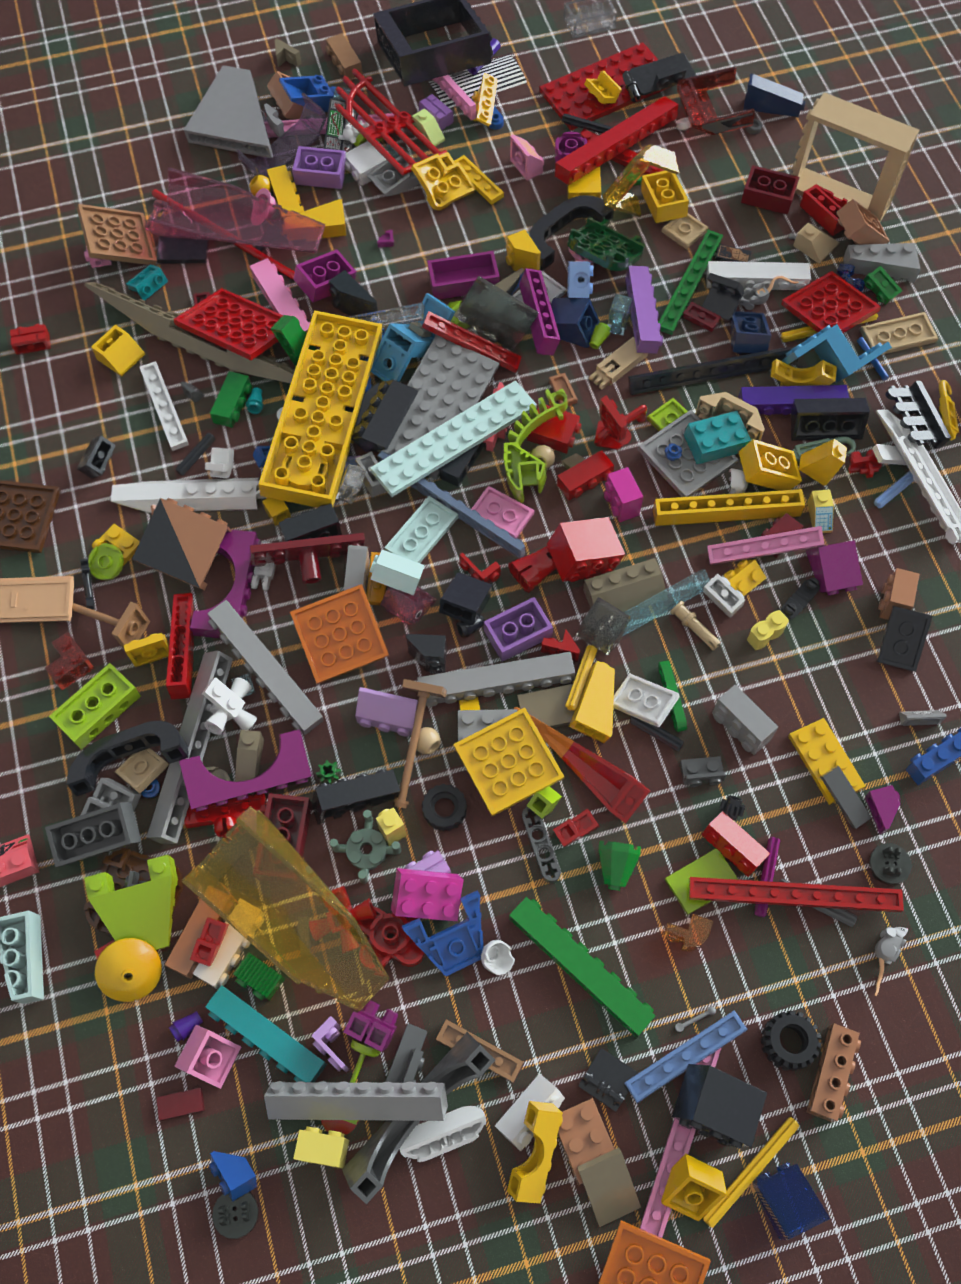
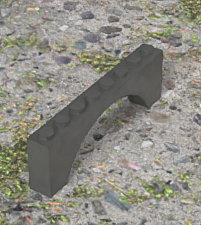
M466 1032L421 1083H445L446 1095H448L462 1084L480 1078L495 1062V1059ZM386 1120L342 1169L349 1188L365 1204L383 1187L388 1169L399 1148L420 1121Z

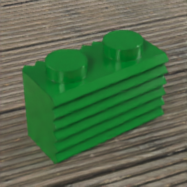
M249 952L233 972V975L237 977L235 982L243 988H246L248 985L254 989L252 994L260 1000L266 998L270 1001L285 980L281 974Z

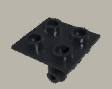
M601 1048L578 1087L616 1112L629 1091L624 1083L637 1075L638 1072Z

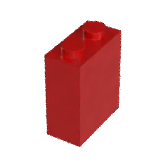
M565 411L562 413L564 420H559L557 416L547 420L527 436V441L546 445L551 449L567 454L569 448L574 446L575 434H579L581 430L580 416Z

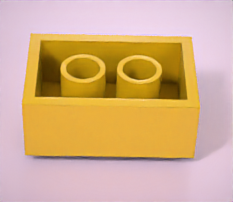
M673 169L642 176L641 193L656 223L687 217L689 200Z
M754 439L739 451L746 482L778 491L791 490L802 482L794 451Z

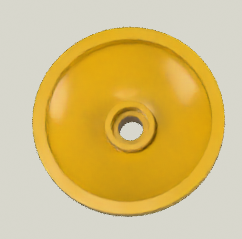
M125 938L111 943L101 952L95 965V979L100 990L109 998L121 1002L136 1001L147 996L157 986L162 972L161 959L156 949L146 941L136 938ZM131 973L132 977L126 978L124 975Z

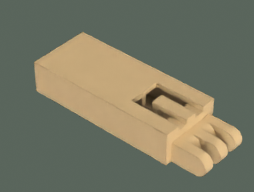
M632 337L600 362L596 367V371L591 374L589 379L594 381V384L599 385V388L602 390L609 384L615 383L645 359L648 353H637L635 338ZM615 365H616V366H617V365L620 366V367H618L615 371H613L612 373L610 372L611 370H614V369H615Z

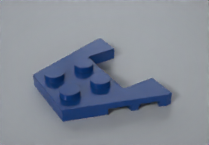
M478 891L460 898L467 915L466 920L430 937L427 936L420 918L402 926L404 932L445 976L481 960L484 946L483 931L481 930L480 894Z

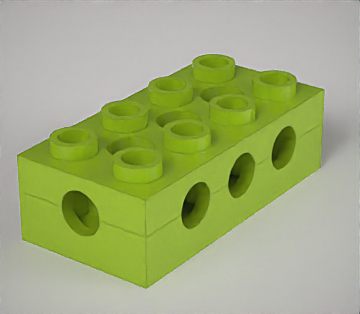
M109 663L49 717L82 750L137 701L141 695Z

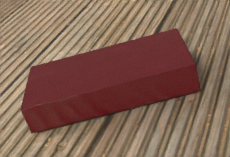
M201 1087L156 1097L159 1121L205 1111Z

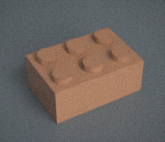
M852 199L836 212L839 217V224L846 230L844 231L845 236L849 240L852 239L856 245L887 244L890 242L877 216L856 200Z
M593 1098L563 1111L562 1124L559 1127L557 1136L575 1180L580 1185L582 1180L577 1167L614 1150V1147Z

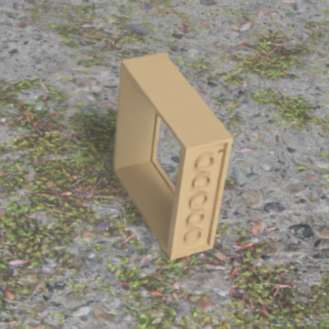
M824 92L820 99H816L813 110L810 109L806 117L808 123L806 122L802 133H804V136L801 137L799 142L801 147L796 153L795 158L797 161L794 162L792 167L794 172L791 175L800 177L795 193L803 196L805 190L817 184L833 192L834 196L841 200L843 198L847 199L848 202L852 199L856 200L877 216L879 222H881L891 205L920 130ZM818 123L889 151L873 195L805 168Z

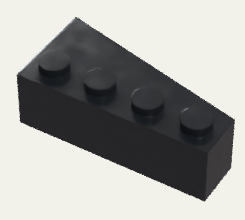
M381 769L371 775L361 774L350 780L344 778L334 784H320L315 788L311 801L317 825L325 823L324 819L331 816L334 819L340 818L349 810L354 813L366 808L367 804L373 807L397 799L400 788L393 769Z

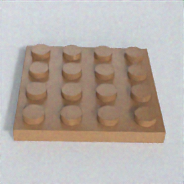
M78 204L77 212L89 258L156 265L157 259L143 213Z

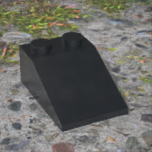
M344 270L329 280V291L332 296L331 303L336 309L338 308L342 313L364 321L379 323L377 301L348 272Z

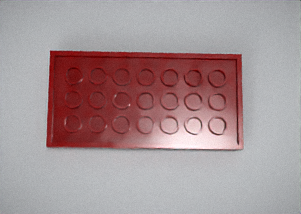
M642 42L539 86V92L561 119L563 114H568L594 121L636 103L631 101L630 95L625 89L626 85L622 74L625 71H630L632 68L657 61L658 59ZM605 71L621 87V92L616 102L600 103L595 95L591 94L584 85L586 79H597L600 72ZM662 89V90H659V91H656V92H653V93H650V94H647V95H644V96L640 95V96H641L640 100H643V99H645V98H647V97H649V96H652V95H654V94H656V93H659V92H661V91H663V90H665V89ZM566 124L571 131L578 128L576 126Z

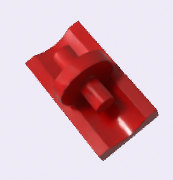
M873 449L867 451L866 457H862L859 451L852 452L849 457V473L859 472L860 474H865L867 478H872L874 472H878L882 467V463L878 462Z

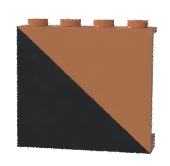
M160 498L132 559L205 591L207 583L204 582L226 531L231 532L232 529L223 520L217 519V521L210 519V515L204 512L198 514L194 512L195 509L187 505L183 507L178 506V502L173 499L167 498V500Z

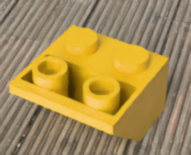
M114 325L91 346L96 359L121 377L145 355V352L133 338L117 325Z

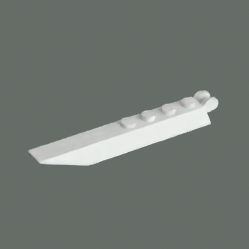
M876 410L912 473L914 481L919 485L922 495L930 504L931 511L936 515L940 526L945 530L946 539L951 544L961 543V508L924 445L918 446L917 443L910 442L907 438L911 433L910 429L903 428L900 425L901 420L889 410Z
M259 478L147 481L112 485L111 502L147 513H152L150 506H157L160 498L167 500V498L173 499L178 502V506L183 507L187 505L195 509L194 512L257 510V499L267 497L260 496V491L258 490Z

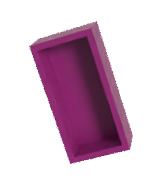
M494 251L427 261L432 295L438 300L482 293L500 282Z

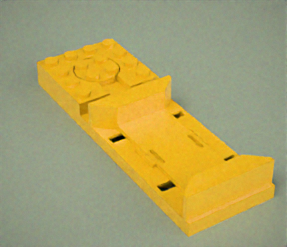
M314 310L258 484L260 496L316 508L332 504L334 507L349 455L350 443H354L351 437L354 434V427L376 351L382 340V324ZM309 345L320 347V350L314 351L308 348ZM366 356L369 357L368 361L360 360V357ZM293 396L304 398L303 402L294 401L292 399ZM346 406L354 408L353 412L345 411Z

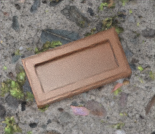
M565 373L549 377V383L553 392L564 389L567 395L568 406L577 403L578 399Z

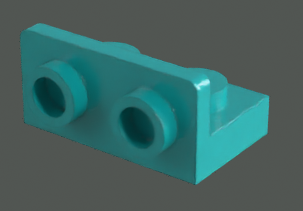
M150 264L127 282L126 285L129 290L137 292L140 298L145 301L165 285L168 279L160 267Z

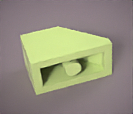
M425 108L412 116V119L415 121L413 125L435 147L445 141V137L435 117Z

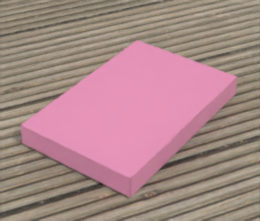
M490 486L485 489L471 509L476 510L484 519L491 520L498 528L505 529L515 539L518 538L535 513V510Z

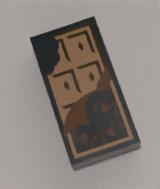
M719 244L715 261L749 262L752 251Z

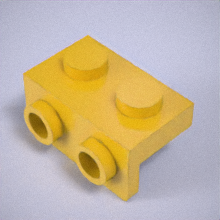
M601 71L597 79H586L584 83L589 89L588 91L594 94L602 104L615 103L621 92V87L605 71Z
M747 559L740 561L737 564V568L723 575L730 582V586L740 591L743 596L767 578L756 560Z

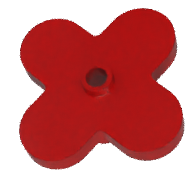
M374 907L376 918L358 921L360 931L369 938L360 952L361 962L366 969L371 971L381 970L393 958L407 967L416 966L423 960L425 953L402 929L403 925L418 918L395 916L393 912L386 914L380 908Z

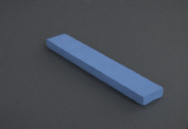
M734 1010L624 1084L636 1103H639L686 1072L688 1064H698L748 1029Z

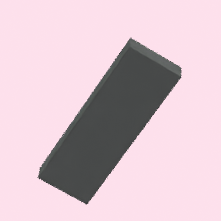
M835 766L820 777L853 829L858 828L872 818L839 766Z

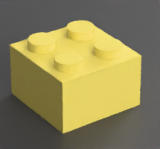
M306 1126V1131L299 1130L293 1159L341 1169L344 1168L349 1140L344 1138L345 1134L329 1130L328 1135L322 1134L323 1130Z

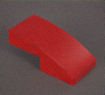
M586 809L573 819L569 818L554 828L553 831L562 845L566 847L600 826L589 809Z
M207 917L201 936L196 940L190 960L210 967L219 951L229 924Z

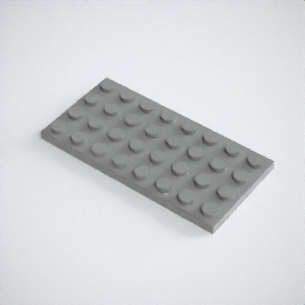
M436 335L407 385L416 389L418 393L388 449L378 450V452L383 451L386 454L392 455L477 404L498 369L499 363ZM437 469L428 476L437 479L440 472Z

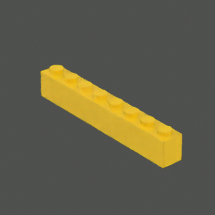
M802 489L655 499L653 516L655 526L782 517L786 513L791 517H798L803 512L805 501Z

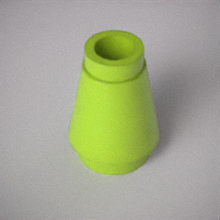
M600 322L595 326L589 343L593 349H598L610 335L611 329L607 324Z

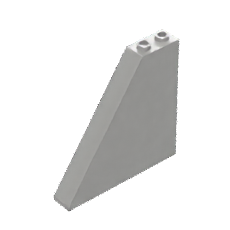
M223 65L184 128L188 142L273 158L251 71Z

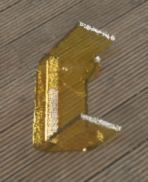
M653 144L645 146L603 194L604 205L641 217L638 197L628 193V191L650 165L678 175L679 169L675 153Z

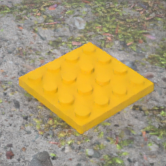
M526 708L453 744L491 816L564 779L563 773Z

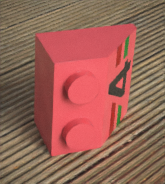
M29 834L0 845V887L40 872Z

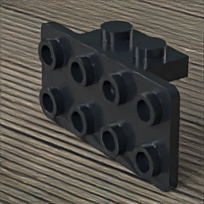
M684 53L630 69L633 79L637 83V89L642 96L684 83L685 79L696 77Z

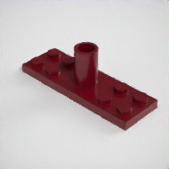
M364 533L250 545V565L261 567L267 563L278 565L285 563V561L299 560L302 582L304 584L318 583L321 581L318 557L330 556V558H337L348 554L349 545H364Z

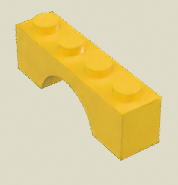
M529 1101L524 1124L533 1132L535 1144L528 1160L522 1165L512 1168L507 1192L516 1202L541 1204L542 1196L546 1190L547 1175L551 1169L553 1151L557 1145L559 1127L562 1124L563 1112L552 1103Z

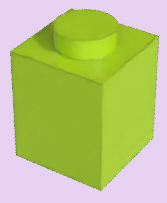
M549 786L535 793L527 807L539 817L544 818L553 811L562 796Z

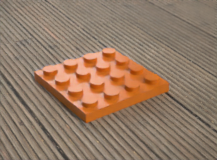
M362 584L290 612L317 684L389 656Z
M620 1220L598 1284H703L711 1261L702 1255Z

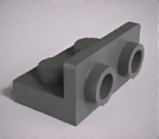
M721 756L680 761L684 785H690V787H697L702 785V783L718 785L726 777V772H723Z

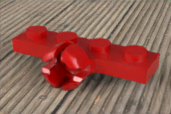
M265 793L251 795L241 800H236V798L228 799L229 803L216 806V803L208 804V809L196 811L195 808L191 809V806H188L184 820L185 827L187 829L211 824L214 825L216 836L227 838V830H229L232 837L239 831L240 820L265 815L267 805Z

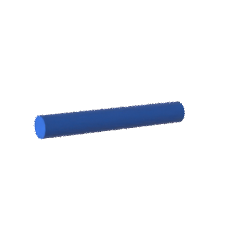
M863 337L857 340L864 352L870 349ZM875 358L870 361L883 381L887 380L889 376L878 359Z

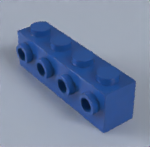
M961 728L957 730L958 734L955 736L949 734L941 740L942 744L937 746L935 743L927 748L926 754L921 755L919 753L910 759L912 763L905 770L918 786L961 759Z

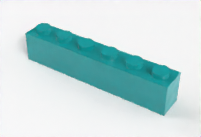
M222 985L205 1006L210 1010L208 1015L217 1022L222 1019L227 1023L225 1028L234 1035L237 1032L243 1035L242 1041L251 1048L254 1044L261 1049L259 1054L268 1061L271 1058L275 1059L278 1062L277 1068L285 1074L290 1071L296 1075L293 1079L296 1082H315L327 1066L323 1060Z

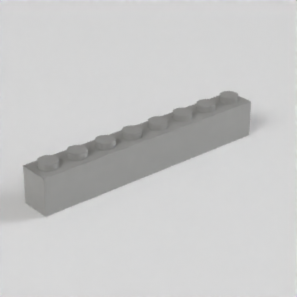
M227 600L207 613L210 619L208 621L209 625L213 630H219L221 633L220 638L226 645L229 643L233 647L231 651L237 659L242 658L245 662L243 664L245 669L250 674L253 672L256 675V682L261 688L265 687L269 691L267 695L272 702L279 703L282 714L286 718L290 717L293 720L292 726L295 730L300 729V732L302 731L306 735L323 722L321 713Z
M571 652L417 677L418 682L442 686L447 690L446 698L431 695L427 698L426 706L433 707L443 702L450 704L461 699L472 700L479 696L491 697L496 693L503 692L504 694L514 692V690L522 689L527 691L538 686L549 687L556 683L568 684L575 679V669Z
M324 1081L271 1082L264 1095L268 1119L444 1121L448 1108L445 1083L436 1082L348 1083L343 1081L327 1083Z

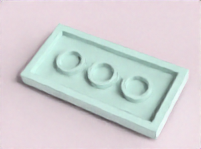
M428 496L384 547L385 551L421 563L459 518L458 514L431 496Z

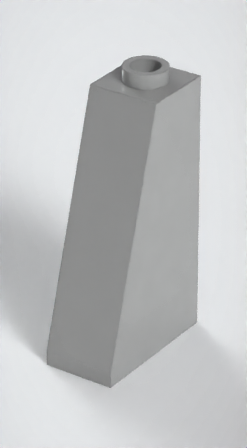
M348 546L344 591L362 584L365 593L367 592L370 566L367 546Z

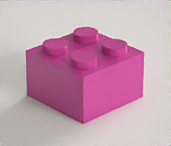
M629 468L609 473L607 482H605L604 497L612 506L613 516H617L619 522L639 516L643 495Z

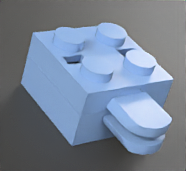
M568 261V298H589V294L593 293V283H590V276H593V266L590 265L589 261Z

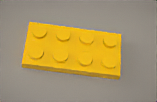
M824 718L788 735L829 805L836 801L820 777L835 766L841 768L855 792L866 787Z

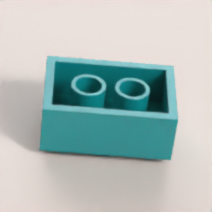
M738 411L688 423L683 434L697 465L739 454V451L752 441Z

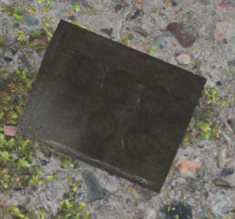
M478 276L461 300L454 316L459 321L473 327L474 330L485 334L489 339L500 343L504 348L513 351L539 312Z

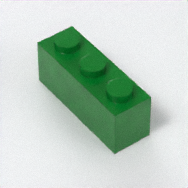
M283 315L270 329L296 367L307 333L303 331L299 320L295 316ZM309 345V350H317L315 346Z
M228 372L210 411L214 424L233 428L235 422H238L240 411L245 407L247 395L252 391L249 376Z

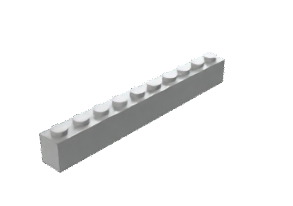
M220 651L204 653L179 733L188 745V758L200 756L201 761L203 760L211 733L206 729L204 723L213 715L209 711L213 703L202 695V692L215 677L225 685L233 658ZM179 761L169 764L146 837L160 844L178 843L190 803Z

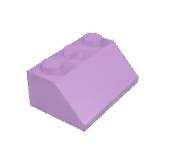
M360 687L355 715L357 723L366 728L371 726L377 727L383 732L394 731L401 736L411 735L418 700Z

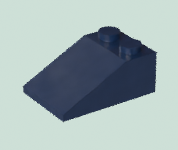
M735 311L730 320L731 347L733 352L737 354H753L768 351L772 335L765 314Z

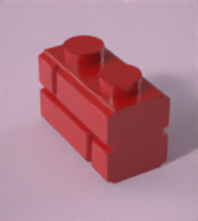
M45 324L17 327L10 330L11 346L16 355L51 349L50 334Z

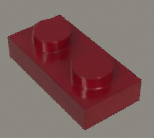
M691 302L683 313V318L710 332H713L721 320V316L694 302Z

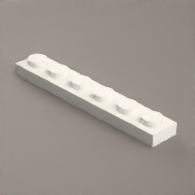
M156 361L140 366L172 451L188 446L189 443Z

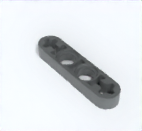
M526 807L522 812V821L542 878L547 883H555L559 880L561 871L543 819L536 814L534 816L535 825L532 826L531 819L526 817L528 812H531L532 815L536 813ZM533 831H542L543 838L535 840L532 837ZM541 849H547L550 852V857L542 859L538 853ZM548 863H550L551 870L556 871L554 878L546 875L548 873Z

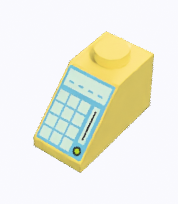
M812 491L807 501L812 527L822 526L823 533H832L834 505L831 491Z

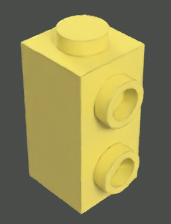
M394 807L390 810L385 809L378 814L376 818L378 828L389 846L394 841H399L407 836L404 823Z

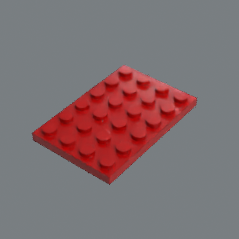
M221 288L174 318V323L184 330L246 359L253 360L278 342L270 328L283 315Z

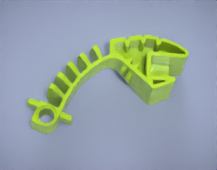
M563 388L552 394L549 389L545 390V395L551 408L547 409L542 397L538 399L539 413L532 403L529 406L530 417L523 411L521 414L522 424L516 420L514 424L515 432L510 430L508 433L510 443H504V465L508 485L514 498L520 503L524 502L523 486L538 485V492L542 493L547 478L546 464L520 446L535 428L555 416L559 420H564L562 413L566 411L568 402ZM558 400L563 401V403L557 404L555 402Z

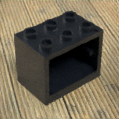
M688 1064L672 1117L679 1120V1125L688 1129H697L698 1134L707 1138H716L717 1143L724 1146H733L738 1149H742V1146L752 1148L767 1092L710 1065Z

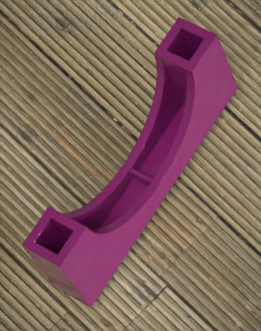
M232 530L231 532L226 531L216 553L229 559L235 566L233 587L227 597L219 604L227 600L243 619L247 615L246 602L251 596L250 583L252 582L253 568L255 566L250 565V545L261 544V540L258 539L256 532ZM219 604L207 610L193 612L190 629L194 636L220 638L221 633L219 630H213L209 625L208 621L210 619L207 614Z
M300 729L279 734V750L274 762L265 772L250 780L235 782L220 779L205 768L200 756L179 761L191 809L195 808L196 811L208 809V804L216 803V806L229 803L228 799L236 797V800L248 798V794L256 792V795L267 793L268 788L276 786V790L288 787L289 782L295 781L296 784L308 781V777L312 776Z

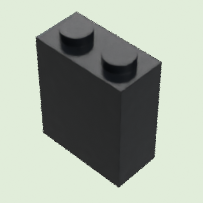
M458 572L441 597L439 613L474 625L490 599L493 585Z

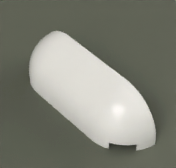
M465 1106L446 1113L444 1121H426L419 1124L412 1130L399 1148L400 1152L405 1158L409 1157L417 1159L418 1162H423L468 1144L479 1137V1132L486 1125L485 1114L479 1107Z

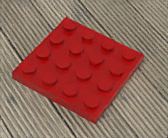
M833 271L784 298L781 303L784 308L817 333L828 325L833 327L836 324L842 333H845L878 313L881 307Z

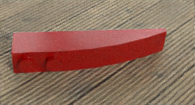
M193 593L173 595L166 688L171 700L190 698L194 635L190 625L194 612Z

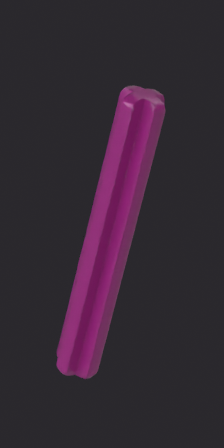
M770 837L768 839L766 850L770 854L764 860L760 881L773 882L780 839ZM756 904L754 914L764 918L767 915L768 904Z

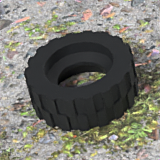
M450 784L434 786V788L428 790V793L424 796V801H422L423 816L427 824L431 825L435 830L451 831V829H456L458 825L463 823V819L466 817L467 803L464 794L457 787L455 788ZM442 798L450 799L455 806L454 812L448 817L439 816L434 809L436 802Z

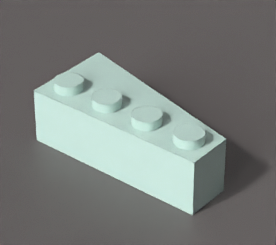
M31 911L0 917V963L3 964L5 970L4 976L11 1001L21 1004L44 1000L40 915Z

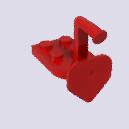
M607 395L601 398L599 409L601 420L597 425L594 444L598 447L619 450L631 441V433L627 425L634 420L643 423L646 420L647 406L641 405L627 415L618 412L617 405L613 399L610 400Z

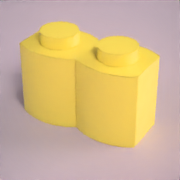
M780 610L772 612L766 620L760 621L752 627L747 641L755 650L764 648L770 640L782 635L789 619Z

